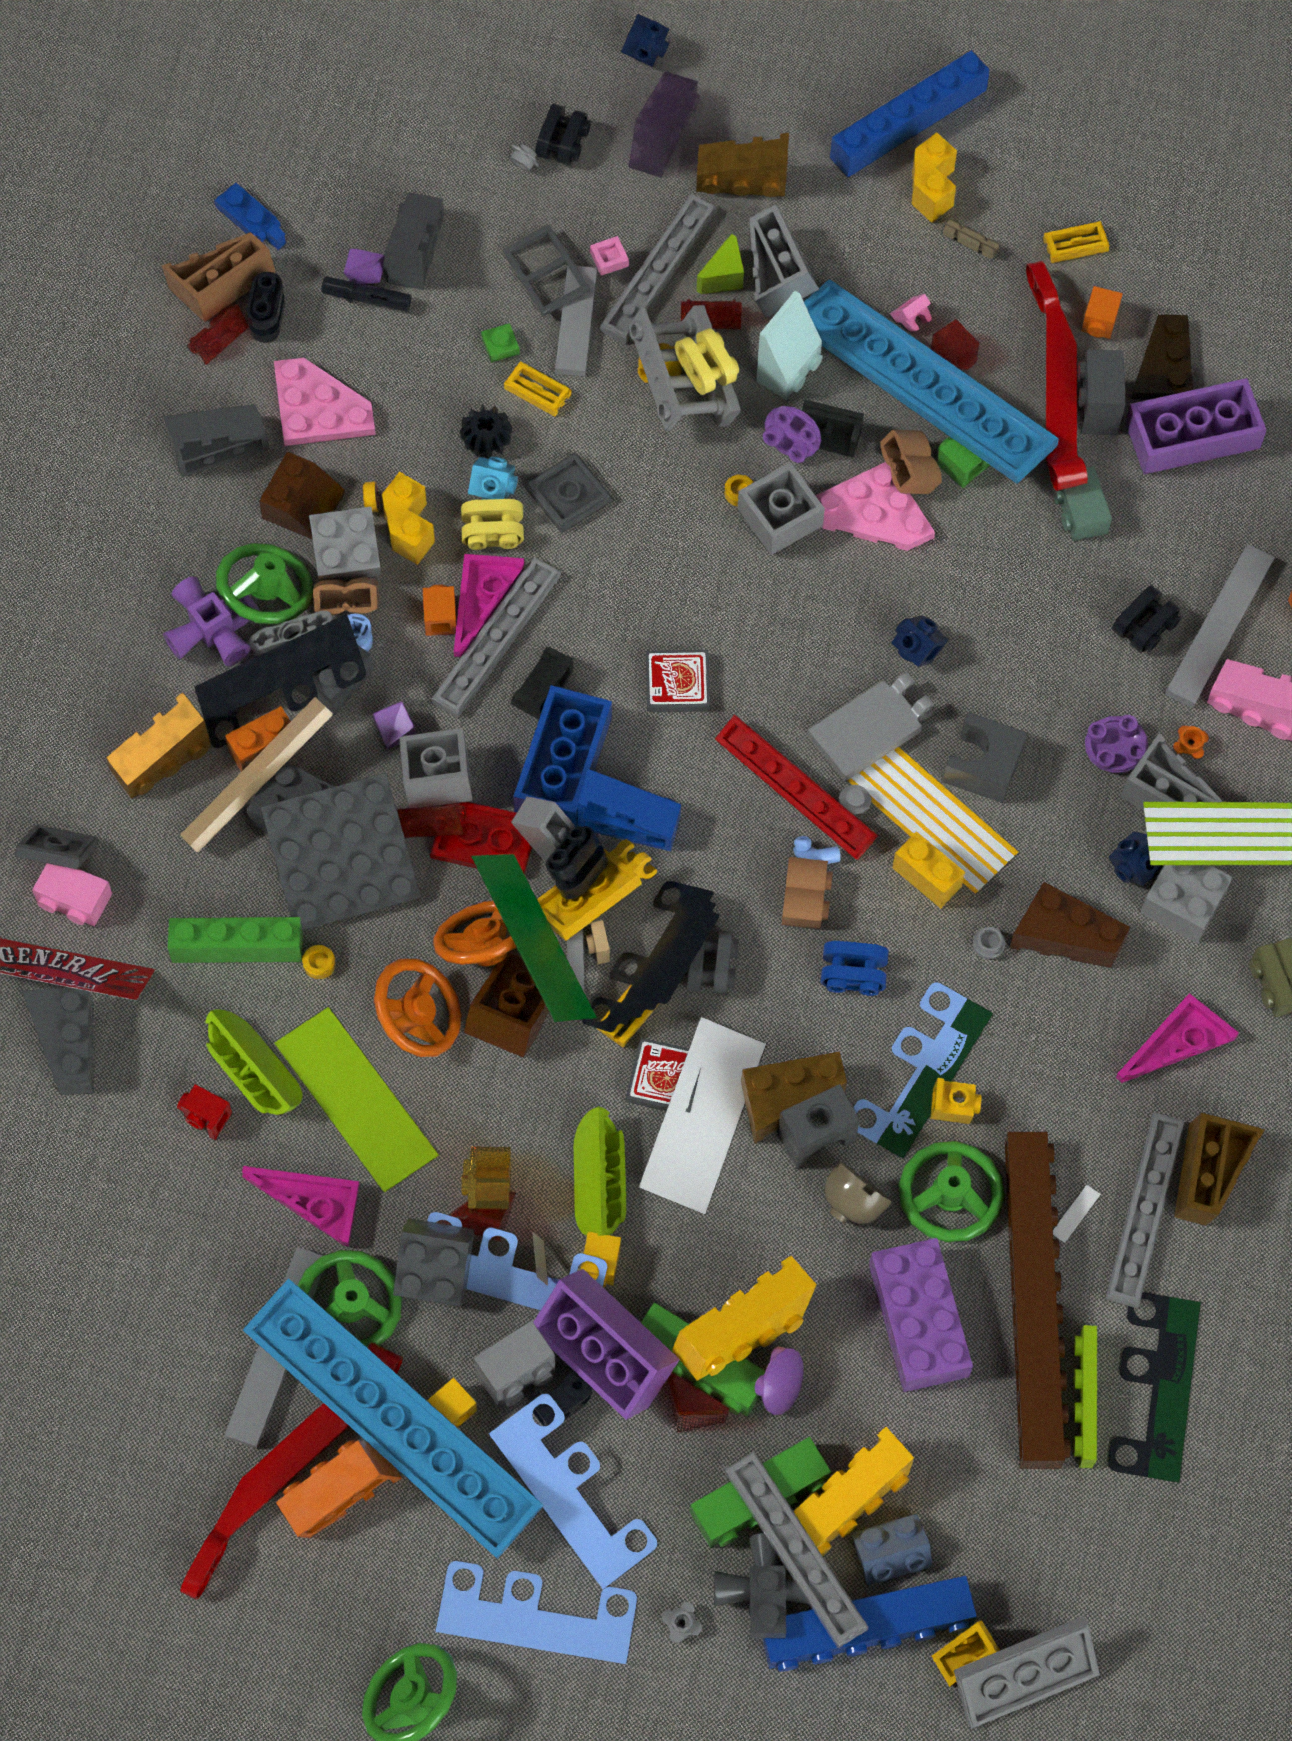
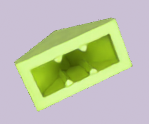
M731 234L697 275L696 292L701 295L743 289L744 270L735 235Z

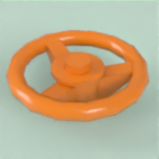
M493 900L466 907L453 914L438 927L433 938L435 953L446 962L460 965L477 963L483 967L500 963L506 958L507 952L515 949L516 945L511 935L506 938L507 927ZM493 913L490 918L475 920L465 928L463 933H452L459 925L472 918Z
M416 958L398 959L384 968L376 982L374 1004L378 1021L387 1037L401 1050L417 1057H437L449 1050L460 1033L462 1014L458 996L448 978L434 965ZM403 971H416L421 974L402 998L398 1000L387 998L388 986L394 976ZM433 983L439 988L447 1005L449 1019L447 1031L444 1035L432 1022L436 1015V1006L429 994ZM407 1032L430 1044H419L410 1040L403 1033Z

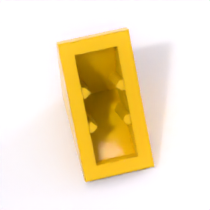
M981 1620L931 1657L947 1684L951 1687L957 1684L954 1673L955 1669L996 1653L1000 1649Z

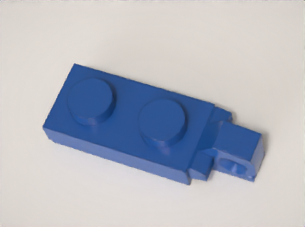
M236 182L214 200L216 208L246 234L251 232L261 242L266 239L277 250L287 243L285 241V233L279 228L281 223L277 220V217Z

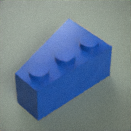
M587 769L577 803L578 826H588L597 834L621 840L627 839L633 843L671 852L681 818V804L676 803L672 799L660 797Z

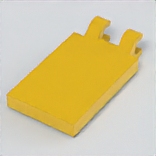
M625 839L611 852L604 849L608 857V864L582 896L575 899H565L561 896L556 885L537 899L552 930L565 941L570 939L642 884L640 878L650 879L655 876L657 869L651 864L645 866L646 863L652 860L651 857L645 852L636 854L632 851L627 855L635 846Z

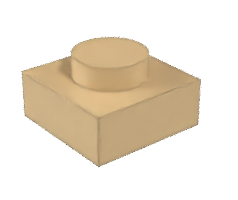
M603 920L591 922L590 934L585 935L588 953H595L597 964L610 962V948Z

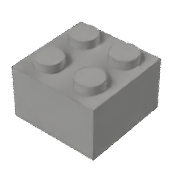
M791 462L738 492V511L770 555L823 527L825 508Z
M372 507L309 515L319 581L325 579H340L344 581L359 577L381 575Z
M463 728L400 737L403 784L409 810L473 801L469 758Z
M1164 865L1146 896L1140 913L1198 944L1225 897L1233 877L1211 865Z
M531 1320L474 1357L476 1377L498 1409L504 1405L511 1407L521 1401L525 1396L523 1393L533 1386L538 1389L552 1380V1374L555 1373V1354Z

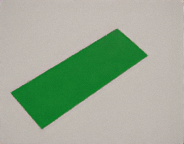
M515 855L471 856L554 1022L597 1018Z

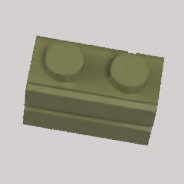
M1288 938L1275 944L1271 943L1255 949L1252 960L1249 962L1252 976L1254 979H1260L1263 990H1261L1263 1004L1267 1009H1272L1274 1017L1292 1012V939Z

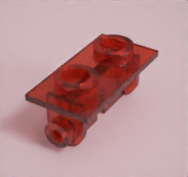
M690 299L681 301V321L693 306L704 305L712 329H741L742 302H736V299L714 302L690 301Z
M237 304L234 307L230 306L228 309H222V312L209 323L211 326L209 329L204 327L196 336L189 339L188 349L193 354L198 352L205 365L210 363L249 328Z
M453 803L452 806L397 809L405 838L461 835L464 833L460 821L466 818L465 806H460L459 803Z

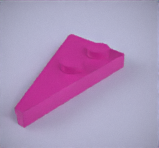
M464 554L454 657H462L523 571L524 558Z
M1189 993L1117 1073L1116 1079L1124 1083L1232 1042L1237 1038L1239 1032Z
M243 1166L242 1177L343 1246L349 1247L360 1188L359 1181Z

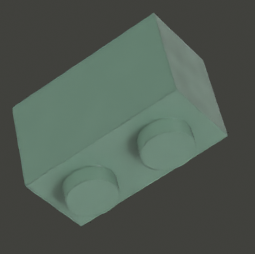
M1094 466L1086 467L1088 475L1087 484L1060 491L1052 489L1054 501L1056 504L1061 505L1063 511L1061 514L1063 528L1065 531L1069 530L1072 541L1104 535L1109 532L1112 517Z

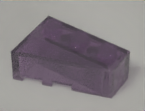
M667 71L664 72L635 120L629 168L662 178L679 138L689 122L691 112H695L700 101V95L696 94L698 81Z

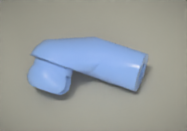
M799 836L794 840L795 847L793 851L797 858L828 861L827 864L840 862V851L837 846L816 849L811 846L812 841L807 836Z

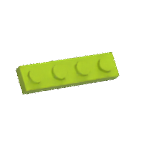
M1083 1325L1080 1336L1074 1337L1073 1346L1074 1356H1079V1369H1074L1073 1387L1075 1390H1079V1402H1074L1073 1422L1079 1423V1436H1074L1073 1456L1079 1457V1468H1093L1097 1461V1326Z

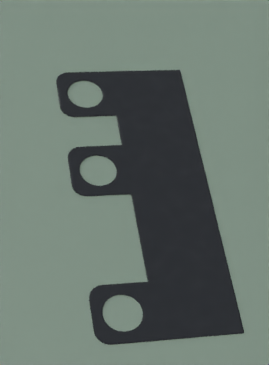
M348 615L340 616L195 686L194 688L212 745L215 748L227 745L226 739L220 740L215 735V729L220 722H231L234 730L240 728L235 710L280 688H283L288 707L291 711L295 712L305 708L314 697L318 699V693L311 673L328 665L331 666L336 684L341 689L363 680L366 676V669ZM348 661L355 662L359 668L358 674L352 680H344L340 676L341 666ZM300 684L307 685L310 688L309 698L303 703L294 702L292 699L293 689Z

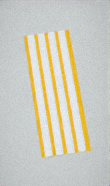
M897 747L847 780L851 785L864 787L871 796V802L910 837L917 831L965 871L963 884L975 894L1018 853L1013 846L900 747Z

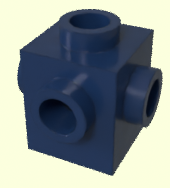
M637 14L621 52L653 67L657 56L663 58L670 44L669 41L665 40L669 28Z
M921 615L905 618L895 630L897 635L891 643L898 649V654L903 659L913 662L917 667L931 664L949 639L937 629L938 626L933 620Z
M1135 831L1122 840L1109 856L1110 861L1115 867L1114 872L1116 876L1125 883L1131 882L1144 886L1163 866L1150 865L1147 834Z

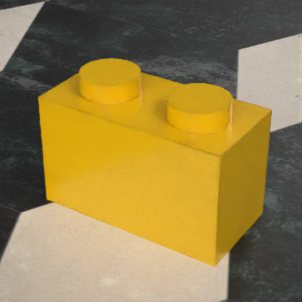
M917 831L895 852L892 868L940 909L962 887L965 871Z

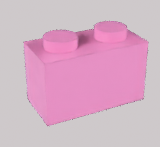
M48 863L32 889L37 904L42 909L51 913L59 911L66 914V917L76 924L84 925V923H87L94 927L112 895L108 881L80 869Z

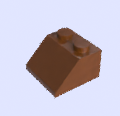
M286 452L259 500L262 519L313 540L309 515L335 512L345 494V489L316 463Z

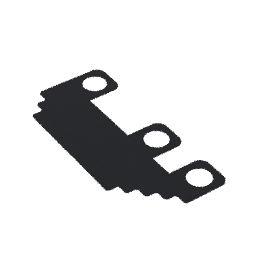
M668 881L662 886L653 901V905L655 908L674 912L673 918L649 957L625 952L619 957L610 972V978L632 985L622 1002L603 997L594 999L591 1003L592 1009L598 1005L606 1004L610 1007V1013L605 1020L595 1022L592 1019H582L583 1024L614 1032L618 1024H628L631 1017H641L646 1009L653 1011L659 1003L668 1004L720 916L718 913L713 912L716 906L714 902L710 901L714 895L713 891L674 881ZM670 888H678L681 892L680 898L673 904H664L661 899L663 893ZM628 959L635 960L637 962L636 971L629 976H621L618 972L620 964Z

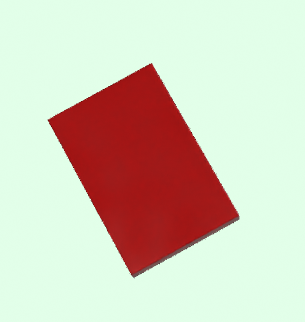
M460 802L444 805L430 858L477 869L471 856L514 854L525 875L533 848L511 823L517 812L472 802Z

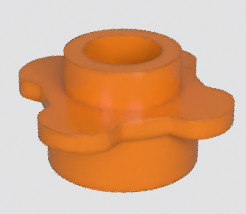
M1181 726L1178 729L1179 739L1173 745L1174 751L1177 754L1185 753L1191 755L1193 759L1202 758L1204 755V743L1208 742L1209 739L1208 734L1195 726ZM1192 740L1194 744L1191 745L1188 741Z

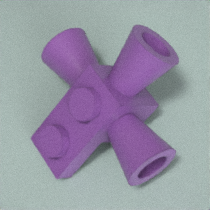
M195 576L184 579L173 589L172 597L187 609L190 623L163 633L167 645L179 660L201 639L208 648L214 644L216 645L226 666H233L239 663L249 654L250 645L235 634L234 631L250 622V620L237 615L226 606L223 599L219 600L214 592L206 596L198 578ZM249 595L239 599L246 606L260 611Z

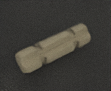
M950 219L945 225L943 231L945 236L953 240L956 237L958 239L957 242L976 252L983 251L982 255L993 259L998 253L1000 246L998 242L990 238L986 240V236L967 226L960 227L961 223Z

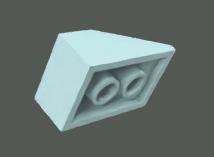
M796 291L792 293L761 331L759 337L756 382L785 400L788 399L793 391L797 393L802 388L806 379L805 376L810 370L815 371L823 359V355H821L822 340L800 293Z

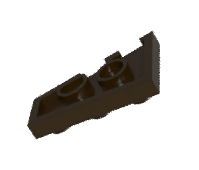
M1188 315L1157 316L1131 399H1155L1193 390Z

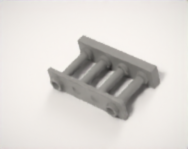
M693 306L680 322L651 323L647 310L640 309L629 324L630 336L635 342L657 406V415L661 419L665 431H671L683 415L712 413L718 427L729 426L741 412L732 383L722 386L715 380V390L706 393L709 401L679 403L674 388L694 386L687 375L669 376L665 362L679 360L675 349L660 350L655 336L684 334L697 343L696 335L698 332L708 328L712 329L705 306Z

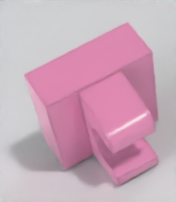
M618 236L590 245V253L601 276L629 267V259Z
M924 293L910 298L890 314L896 323L901 322L909 332L919 330L915 322L917 316L923 324L932 320L927 307L931 303Z

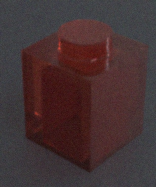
M955 319L933 334L931 350L958 369L968 370L978 359L980 343Z

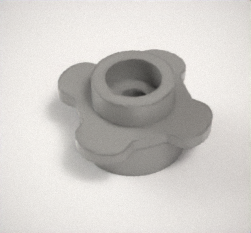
M514 144L511 146L514 152L510 160L515 165L527 172L533 166L539 167L535 158L537 154L525 145H522L520 148Z
M682 1603L680 1608L673 1611L666 1610L662 1614V1622L668 1626L669 1638L673 1643H681L683 1639L689 1638L691 1635L698 1636L702 1631V1624L696 1620L694 1616L695 1608L691 1603ZM684 1620L685 1625L680 1626L678 1622Z

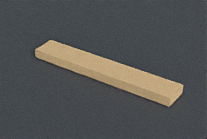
M314 697L180 834L189 846L196 852H199L323 726L333 713Z

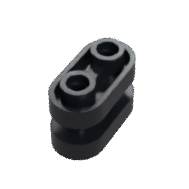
M553 103L537 139L536 156L548 159L553 151L558 153V163L570 166L573 161L577 162L582 149L581 139L582 137L587 138L591 127V120L587 119L588 114L574 110L570 118L565 116L564 106ZM561 128H565L566 131L562 141H558L557 137Z
M262 272L253 279L247 307L252 337L259 342L267 343L279 336L285 309L282 280L274 272Z
M1153 585L1147 587L1119 615L1111 628L1121 638L1129 632L1135 637L1130 645L1139 653H1143L1145 650L1151 652L1161 641L1160 635L1166 629L1171 632L1182 619L1179 615L1181 608L1170 600L1164 606L1158 602L1162 593ZM1151 612L1154 616L1144 626H1141L1139 622Z
M577 826L571 829L546 861V868L552 879L556 880V887L565 899H575L586 893L608 864V857L603 847L598 845L599 840L591 827Z

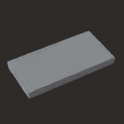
M1083 1616L954 1670L966 1721L971 1729L1100 1675L1089 1625Z

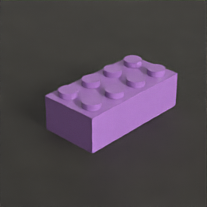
M1247 378L1130 404L1125 422L1143 474L1260 449L1266 433V427Z
M934 1238L872 1252L869 1267L903 1392L968 1378L973 1365L938 1239Z
M584 1269L558 1281L533 1322L550 1348L626 1420L650 1407L680 1360Z

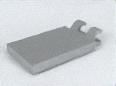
M908 672L901 675L890 687L883 680L808 729V737L844 781H847L920 733L922 725L919 722L933 714L931 708L934 706V703L927 695L920 698L913 706L904 698L914 691L912 685L915 683V680Z

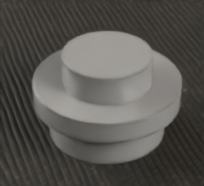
M850 785L841 791L839 802L855 816H859L869 809L871 796L864 787Z
M993 927L982 928L974 935L973 948L980 957L994 959L1004 951V935Z

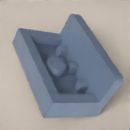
M917 1514L851 1533L852 1543L861 1562L864 1580L867 1585L918 1572L933 1565L930 1543Z

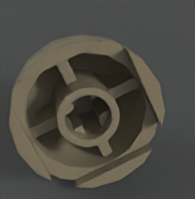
M838 1161L830 1172L824 1189L826 1200L833 1207L829 1213L843 1224H846L848 1220L857 1224H868L878 1219L891 1204L890 1198L866 1178L856 1174V1171L851 1167Z

